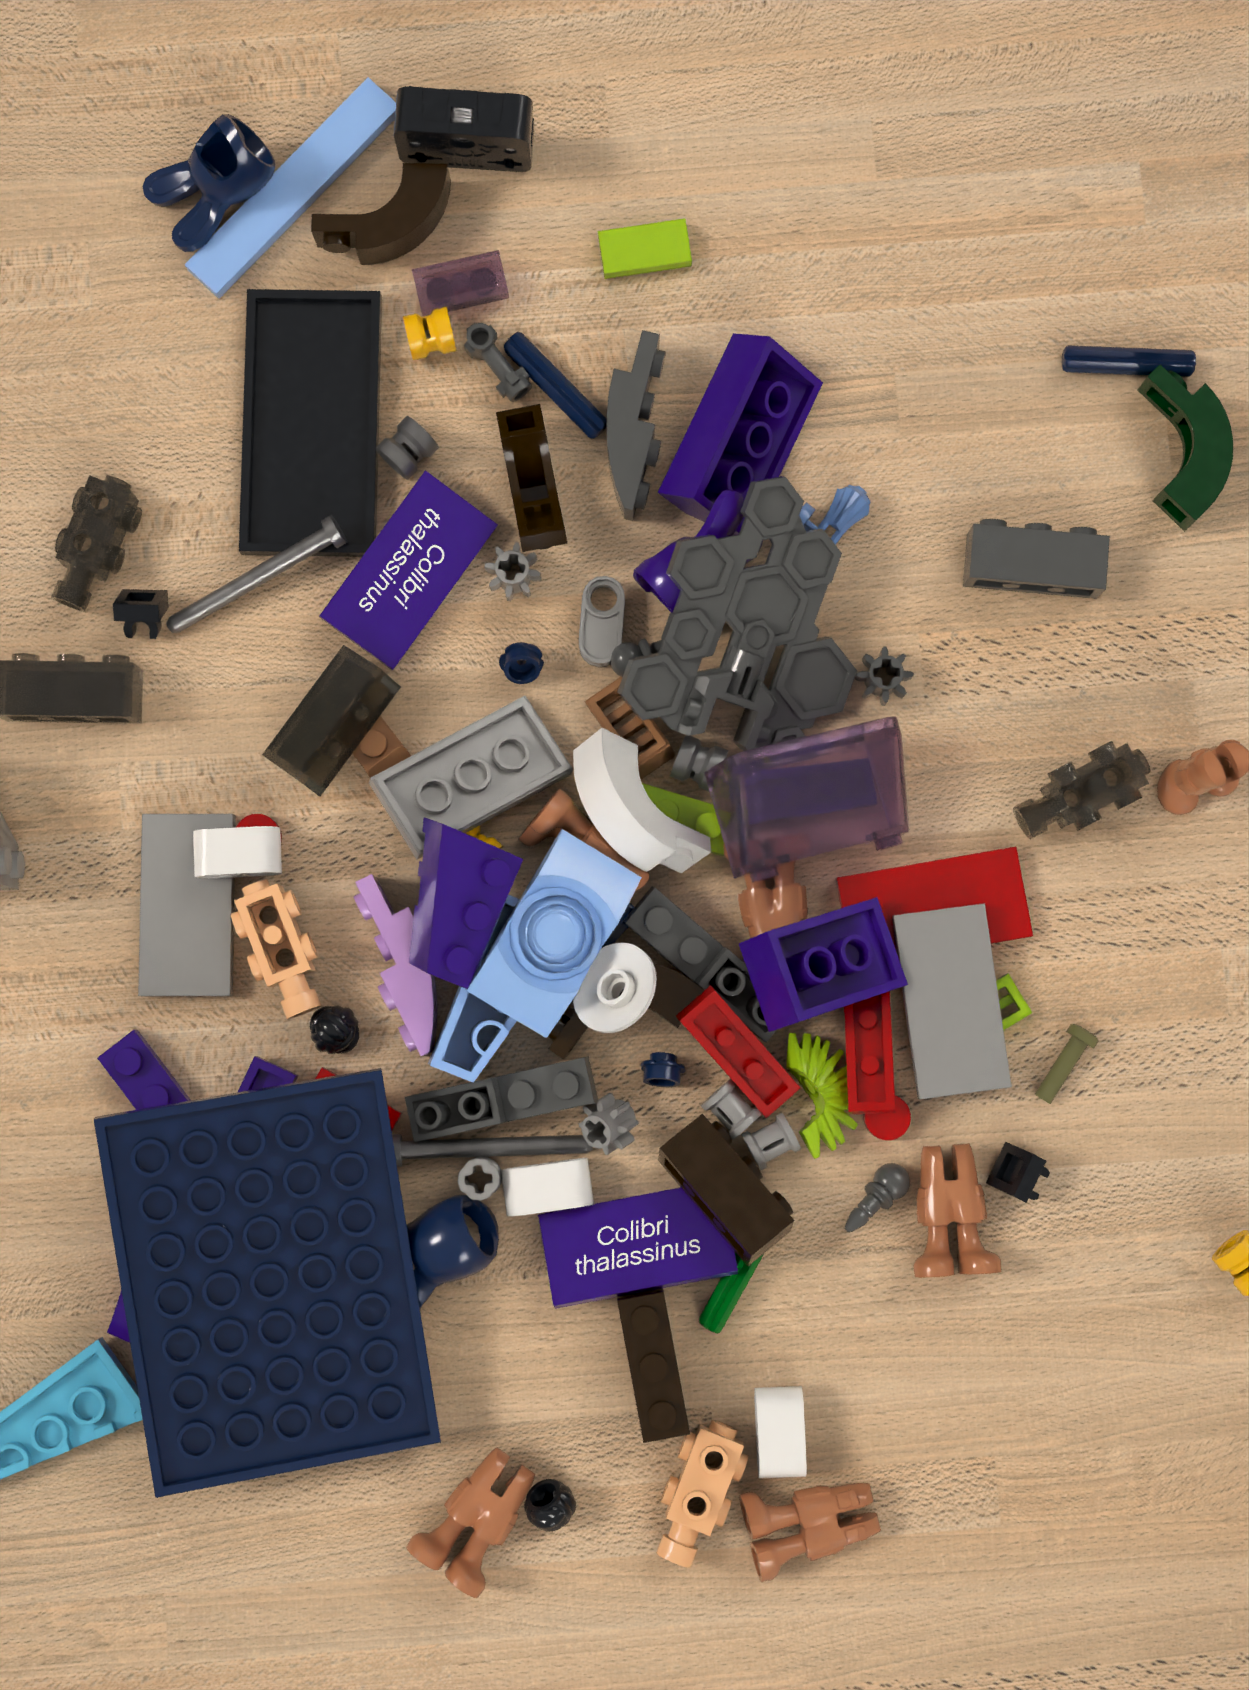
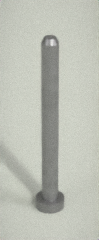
M332 515L321 520L323 528L170 616L166 622L167 627L172 633H179L333 543L336 548L341 547L347 543V539L339 524Z
M392 1134L397 1167H402V1160L575 1154L588 1153L593 1150V1147L587 1144L583 1135L444 1139L414 1142L402 1141L401 1134Z

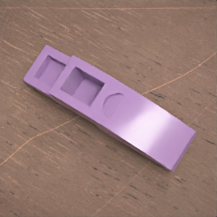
M370 874L355 882L360 893L355 895L354 899L364 919L367 921L373 917L381 933L375 936L374 939L385 961L393 958L396 965L380 973L384 983L379 985L378 989L390 1011L395 1008L398 1009L405 1023L398 1027L409 1051L412 1052L417 1049L420 1056H426L433 1052L437 1031L438 1004L435 976L409 963L414 910L407 907L394 913L377 877Z

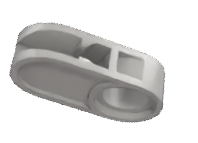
M600 576L590 580L585 586L582 595L579 629L580 654L589 665L598 668L611 665L612 652L622 643L624 589L617 580L608 576ZM605 587L614 591L617 596L614 607L608 611L597 610L591 603V596L595 590Z

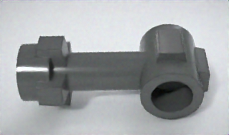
M474 323L466 329L467 342L464 344L465 351L471 358L484 360L501 381L496 386L499 394L503 398L507 396L512 403L525 396L532 388L531 383L528 381L530 378L529 374L523 367L515 371L495 346V341L498 339L497 332L493 327L484 323Z

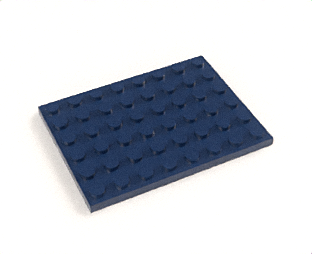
M381 1068L108 1114L94 1118L155 1498L441 1443Z

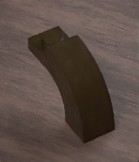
M403 163L402 179L396 194L386 205L376 211L366 214H312L311 232L317 247L332 253H345L350 248H356L361 265L388 262L412 251L433 232L445 212L451 188L448 164Z
M540 404L496 412L522 552L536 549L543 550L552 546L568 544Z

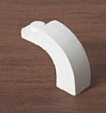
M601 728L573 750L574 777L582 804L602 837L628 862L645 872H648L660 863L672 870L683 873L711 853L710 837L669 818L649 798L639 775L637 744Z

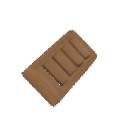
M619 677L587 699L585 704L602 728L624 739H628L646 727L648 731L632 742L638 745V753L656 742V744L638 756L640 779H643L675 756V752L652 719L643 721L636 716L619 729H614L613 726L633 713V710L627 703H624L607 716L602 712L622 698L617 692L622 677Z

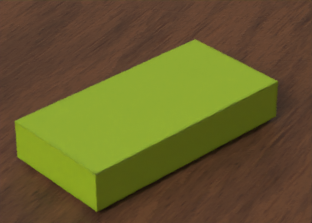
M685 218L598 231L604 279L692 266Z

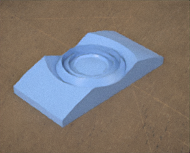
M561 829L474 974L469 988L465 990L547 1038L578 993L590 966L618 925L642 877Z

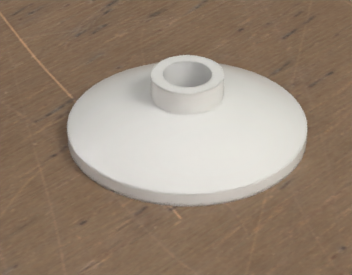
M613 943L600 949L578 993L573 999L575 1012L586 1026L601 1033H615L630 1027L643 1016L654 997L657 980L654 964L648 954L630 943Z

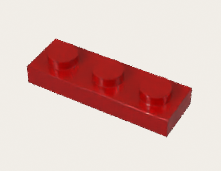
M711 985L676 1015L684 1027L765 1118H768L800 1089V1086Z
M889 991L844 1007L849 1114L895 1113Z

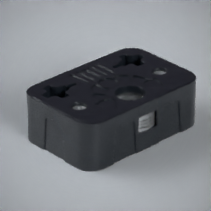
M405 86L397 90L394 140L399 159L402 162L448 164L449 168L526 172L531 169L535 124L533 102L528 96L514 93Z

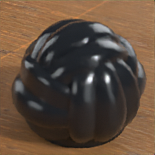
M339 1005L321 1007L313 1013L310 1019L311 1039L318 1051L327 1052L332 1055L335 1053L342 1054L351 1051L357 1045L360 1037L358 1020L354 1017V1013L350 1008H343Z
M546 1479L536 1483L529 1490L524 1503V1510L528 1520L533 1525L546 1532H553L569 1523L571 1516L576 1510V1501L569 1487L555 1479Z

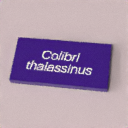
M425 470L324 608L319 618L393 670L498 524Z
M681 1187L538 1215L552 1301L555 1309L738 1274L734 1250Z

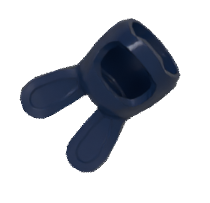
M222 114L198 140L187 161L151 173L145 178L142 186L143 192L151 203L156 206L166 207L191 196L199 190L201 191V199L176 224L172 231V240L178 249L184 252H193L208 243L218 228L225 211L231 205L248 200L269 182L275 170V160L264 142L250 127L230 114Z
M455 1195L429 1208L414 1221L406 1224L412 1262L415 1267L414 1276L420 1308L429 1299L437 1286L461 1280L480 1272L497 1255L499 1233L496 1218L489 1207L480 1200L470 1199L467 1195ZM464 1214L470 1216L478 1226L480 1234L479 1247L469 1232Z

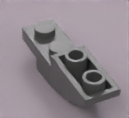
M644 330L641 333L632 371L627 372L613 369L607 406V453L610 476L624 519L630 521L634 519L636 508L645 509L650 483L643 482L647 465L656 466L661 447V440L654 439L655 424L641 421V419L649 420L655 394L648 392L652 376L657 378L661 376L666 351L659 350L660 334Z
M652 886L622 922L698 986L706 990L711 985L743 1023L767 1043L777 1030L768 1031L746 964L728 948L722 946L658 889Z
M589 1056L474 1081V1083L470 1082L405 1097L414 1142L596 1103L598 1096Z

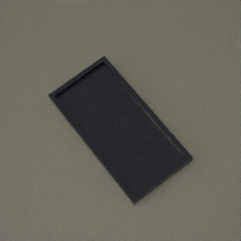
M247 289L239 552L241 555L275 556L323 528L321 520L330 515L339 524L347 539V543L339 548H336L332 543L312 556L362 557L375 540L378 452L376 447L379 443L382 295L380 291Z

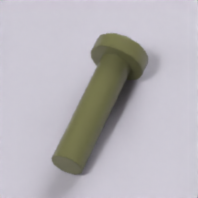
M1070 1024L1066 1032L1072 1035L1035 1093L1036 1096L1049 1104L1054 1100L1087 1046L1094 1049L1099 1042L1094 1034L1077 1024Z

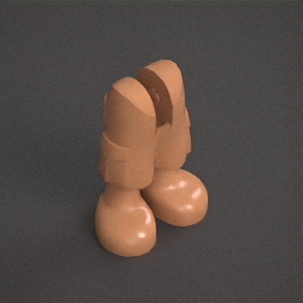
M1234 739L1225 740L1219 746L1203 748L1193 752L1188 759H1178L1171 762L1164 769L1158 780L1157 794L1160 804L1166 811L1172 814L1184 815L1196 808L1199 795L1206 792L1217 797L1231 794L1239 785L1240 778L1249 771L1248 749Z
M560 788L551 796L518 838L524 845L533 847L548 837L556 838L560 830L563 829L642 877L634 894L645 886L649 880V872L637 868L618 854L602 837L589 818L575 805L573 799Z
M808 833L767 838L768 851L774 873L775 887L773 889L766 887L762 839L741 840L723 844L726 859L739 866L745 879L747 890H742V893L738 894L741 919L744 926L748 928L750 938L807 919L806 887L800 883H794V866L797 856L805 852L809 847Z
M970 1143L952 1145L951 1167L953 1170V1180L946 1181L944 1178L945 1167L940 1145L923 1146L920 1169L921 1185L918 1188L916 1198L917 1220L923 1226H928V1237L923 1255L919 1256L913 1265L915 1277L929 1278L955 1275L954 1261L950 1253L948 1241V1224L951 1222L956 1223L957 1265L959 1274L972 1275L1002 1272L1000 1257L993 1252L985 1250L979 1239L977 1223H982L983 1219H987L985 1194L981 1184H978L975 1160Z
M498 1447L487 1455L470 1477H466L458 1484V1487L444 1504L449 1514L446 1520L430 1533H418L412 1536L406 1546L409 1553L419 1562L433 1570H440L462 1531L467 1526L472 1527L474 1532L446 1568L445 1576L456 1588L473 1598H478L485 1589L486 1582L481 1566L489 1545L502 1546L513 1526L516 1524L519 1515L518 1510L535 1478V1473L521 1465L505 1483L506 1487L501 1495L492 1491V1485L496 1479L499 1481L504 1467L510 1459V1456Z
M853 1483L830 1488L825 1485H816V1487L794 1491L791 1498L792 1504L781 1506L765 1504L755 1492H746L739 1495L744 1522L752 1540L765 1537L786 1527L800 1525L799 1534L779 1539L763 1538L750 1542L752 1557L760 1582L773 1580L778 1575L781 1566L794 1557L805 1553L810 1561H815L835 1555L844 1550L845 1546L867 1540V1538L881 1531L877 1513H861L842 1519L839 1516V1513L865 1507L874 1501L869 1483Z

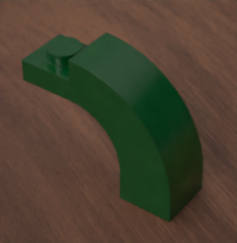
M1159 365L1145 379L1137 391L1176 428L1182 441L1183 459L1175 478L1154 498L1153 502L1185 532L1214 503L1226 484L1233 460V435L1223 405L1206 383L1192 395L1187 390V384L1180 375L1171 370L1167 371L1163 366Z

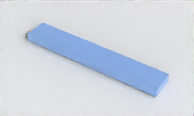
M367 77L273 173L269 182L257 194L249 198L210 238L208 243L201 247L184 264L187 270L220 299L395 120L396 102Z

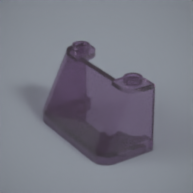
M896 716L740 752L724 759L704 772L734 879L750 875L752 883L778 876L777 867L788 862L863 843L866 845L875 843L877 851L903 844L901 836L910 832L902 733Z

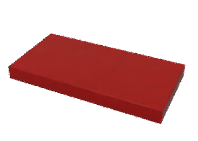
M1016 846L836 878L841 908L878 898L895 949L893 915L985 903L991 944L1033 936Z

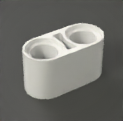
M255 826L193 831L194 878L213 879L282 874L280 827Z
M588 1158L547 1162L501 1170L506 1214L508 1217L578 1208L594 1204Z
M802 1386L754 1388L758 1477H806V1440Z

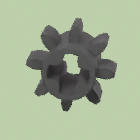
M883 646L877 659L865 654L862 662L869 669L868 671L858 672L855 676V680L859 682L865 681L867 689L862 697L865 699L871 694L879 696L882 706L887 704L889 695L892 693L902 699L907 692L900 685L901 681L911 680L914 676L913 672L904 671L902 663L906 655L901 654L897 658L889 656L886 646ZM880 667L886 668L887 675L894 676L887 686L882 685L880 677H874Z

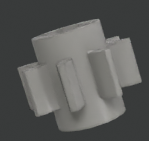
M515 542L513 550L505 552L497 546L495 548L497 554L496 562L485 563L486 572L497 575L489 583L490 590L496 591L502 587L505 590L507 601L510 602L514 593L523 592L529 598L531 596L529 589L530 581L541 580V573L529 568L537 561L536 553H530L525 557L521 553L519 542ZM512 564H518L521 573H516L514 580H508L505 571H510Z
M608 1093L596 1103L583 1106V1110L588 1117L579 1123V1127L589 1146L598 1149L603 1148L605 1155H608L617 1148L622 1150L634 1142L635 1139L629 1131L638 1125L639 1121L636 1120L635 1113L628 1101L615 1100L613 1094Z

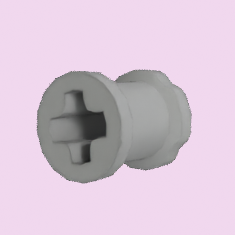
M729 1079L704 1101L701 1107L705 1111L711 1110L728 1129V1134L734 1140L762 1113L757 1108L752 1109L734 1089L735 1083L732 1079Z
M783 1113L776 1115L775 1122L752 1134L748 1131L741 1134L760 1171L767 1168L768 1161L785 1152L801 1150V1146Z
M489 1157L472 1158L458 1173L460 1190L472 1200L481 1201L489 1198L498 1190L502 1182L500 1166ZM477 1165L482 1166L484 1173L492 1174L493 1179L485 1184L484 1191L478 1190L477 1183H469L468 1176L476 1172Z

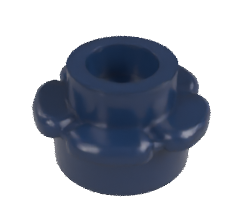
M524 642L513 643L507 646L505 654L500 656L499 665L508 680L516 684H527L537 679L543 668L542 651L533 644Z
M665 1052L651 1053L650 1060H645L641 1063V1070L644 1071L643 1082L656 1087L679 1086L681 1073L686 1071V1067L683 1064L677 1063V1056Z

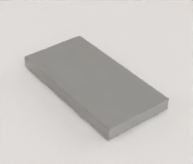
M523 696L371 777L369 785L418 860L423 857L425 833L422 832L424 817L466 833L570 776L573 768L527 697Z
M142 814L138 996H233L234 925L231 913L234 912L235 878H194L193 831L235 828L236 815Z
M985 903L893 915L892 923L896 951L908 985L902 987L917 1098L927 1099L1012 1087Z

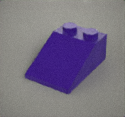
M877 897L773 929L738 943L769 1032L908 985Z

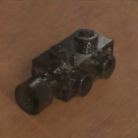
M89 475L85 487H80L77 490L72 503L73 516L68 528L64 527L60 531L55 543V552L57 553L55 558L68 569L63 581L58 580L51 595L53 600L72 609L85 612L92 596L88 591L93 579L106 582L110 572L117 574L121 569L125 558V549L120 546L126 532L134 533L142 516V509L137 507L139 500L131 491L132 486L127 482L106 475L105 480ZM102 498L109 499L108 505L99 510ZM85 539H91V546L87 550L81 551Z
M1110 741L1089 752L1088 756L1091 762L1076 769L1071 761L1048 773L1047 775L1051 782L1040 788L1043 795L1042 798L1036 801L1028 799L1013 807L1015 818L1027 838L1032 839L1048 830L1047 826L1057 821L1061 829L1074 823L1078 831L1102 819L1098 811L1099 809L1114 802L1117 810L1142 798L1139 789L1149 784L1145 775L1151 772L1144 754L1139 749L1131 751L1128 743L1116 748L1113 741ZM1109 770L1116 774L1117 783L1115 786L1107 785V781L1103 777L1105 771ZM1065 791H1071L1076 794L1077 804L1074 807L1067 805L1063 797Z

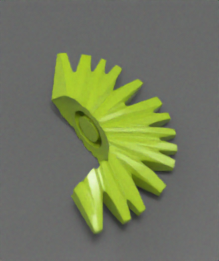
M789 1033L786 1068L798 1079L804 1091L813 1100L816 1115L811 1116L810 1121L805 1123L799 1134L812 1157L816 1159L820 1157V1138L831 1151L837 1149L835 1140L840 1145L845 1142L838 1122L852 1130H855L858 1126L845 1112L848 1111L847 1064L833 1072V1069L844 1053L842 1049L837 1050L827 1058L830 1041L825 1040L820 1046V1036L817 1035L811 1044V1034L803 1033L799 1045L796 1034Z

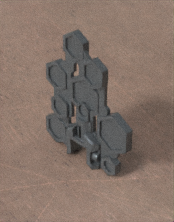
M780 476L750 483L740 511L745 518L738 535L717 539L714 535L709 534L677 541L666 574L678 587L680 593L674 610L669 614L664 628L660 650L658 653L630 658L617 691L639 719L644 721L660 717L670 729L687 736L705 732L717 698L743 707L745 709L733 741L750 757L762 761L773 758L782 767L804 762L811 742L801 730L813 727L816 717L843 711L857 673L856 668L832 638H817L820 630L814 624L828 584L832 583L842 553L823 529L805 530L799 516L804 500L786 477ZM769 539L772 546L766 563L744 568L748 559L757 557L762 540ZM726 622L732 629V633L720 667L698 671L702 658L713 656ZM784 645L768 689L763 683L776 646Z

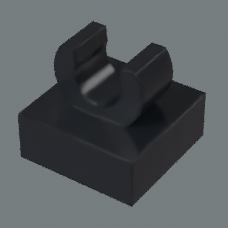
M122 589L113 603L114 621H125L123 630L127 638H133L135 635L136 622H144L150 629V639H156L161 631V619L169 608L168 591Z
M1005 1142L986 1184L1027 1203L1028 1199H1038L1039 1194L1033 1191V1188L1040 1175L1048 1178L1050 1172L1044 1167L1046 1160Z

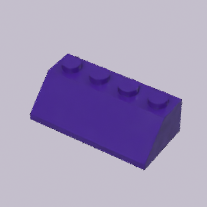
M733 333L658 493L684 513L703 522L706 521L716 499L722 491L730 489L739 492L745 500L751 482L780 476L823 382L770 336ZM744 516L733 535L739 534L745 518Z

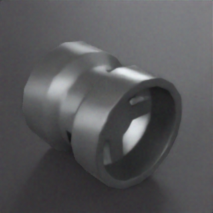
M406 416L397 425V433L392 438H385L376 447V451L398 474L408 480L417 471L419 461L423 457H431L439 446L421 425L411 417Z
M686 735L674 762L670 777L681 781L692 778L693 781L698 783L699 788L712 793L729 750L718 746L712 748L702 747L698 738Z

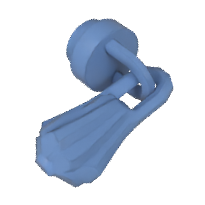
M848 485L845 488L837 489L830 509L818 527L809 520L815 508L807 502L802 506L799 516L806 531L823 529L825 531L831 525L836 529V532L831 537V540L836 545L852 525L869 514L871 502L863 488Z

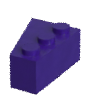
M424 817L422 832L425 833L423 860L419 861L418 876L421 877L418 905H415L409 963L428 974L468 989L523 859L445 824Z

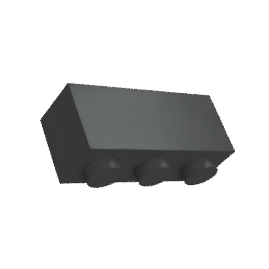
M1000 519L980 520V524H973L967 533L963 587L1097 599L1106 590L1110 536L1097 535V530L1090 527L1070 528L1069 532L1052 531V526L1045 523L1025 524L1024 528L1007 527V522Z

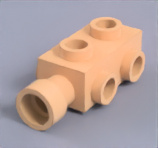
M268 879L242 888L244 897L234 900L238 911L231 913V919L240 939L248 937L254 954L247 956V960L254 978L257 982L265 979L267 987H280L284 998L280 1003L287 1019L298 1017L321 1007L322 1005L315 988L310 989L305 977L306 974L316 971L312 960L318 958V954L308 932L301 934L295 917L302 915L293 891L288 890L285 892L284 887L278 883L270 886ZM274 907L278 914L277 919L272 924H266L263 921V912L267 908ZM289 949L294 954V961L291 965L284 967L279 962V955L283 950Z
M711 1420L709 1427L699 1424L696 1433L690 1432L689 1435L684 1436L677 1456L685 1460L679 1478L670 1475L660 1501L668 1505L665 1512L666 1519L673 1521L669 1534H663L656 1552L662 1558L677 1565L691 1568L698 1548L694 1545L699 1532L711 1536L714 1525L720 1527L724 1525L732 1500L725 1497L731 1480L740 1481L749 1455L742 1453L744 1448L743 1441L735 1438L737 1429L725 1423ZM716 1451L723 1456L720 1466L711 1468L706 1465L705 1457L709 1452ZM701 1497L704 1499L706 1506L702 1512L693 1513L688 1509L687 1505L691 1498Z

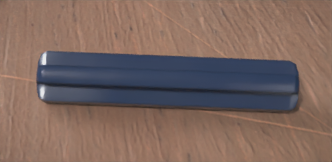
M516 332L508 338L504 344L505 353L520 368L523 367L529 377L589 438L595 439L607 427V418L523 333Z
M1068 345L1062 353V369L1065 372L1150 375L1161 365L1167 371H1174L1181 377H1189L1193 374L1196 367V354L1192 350Z

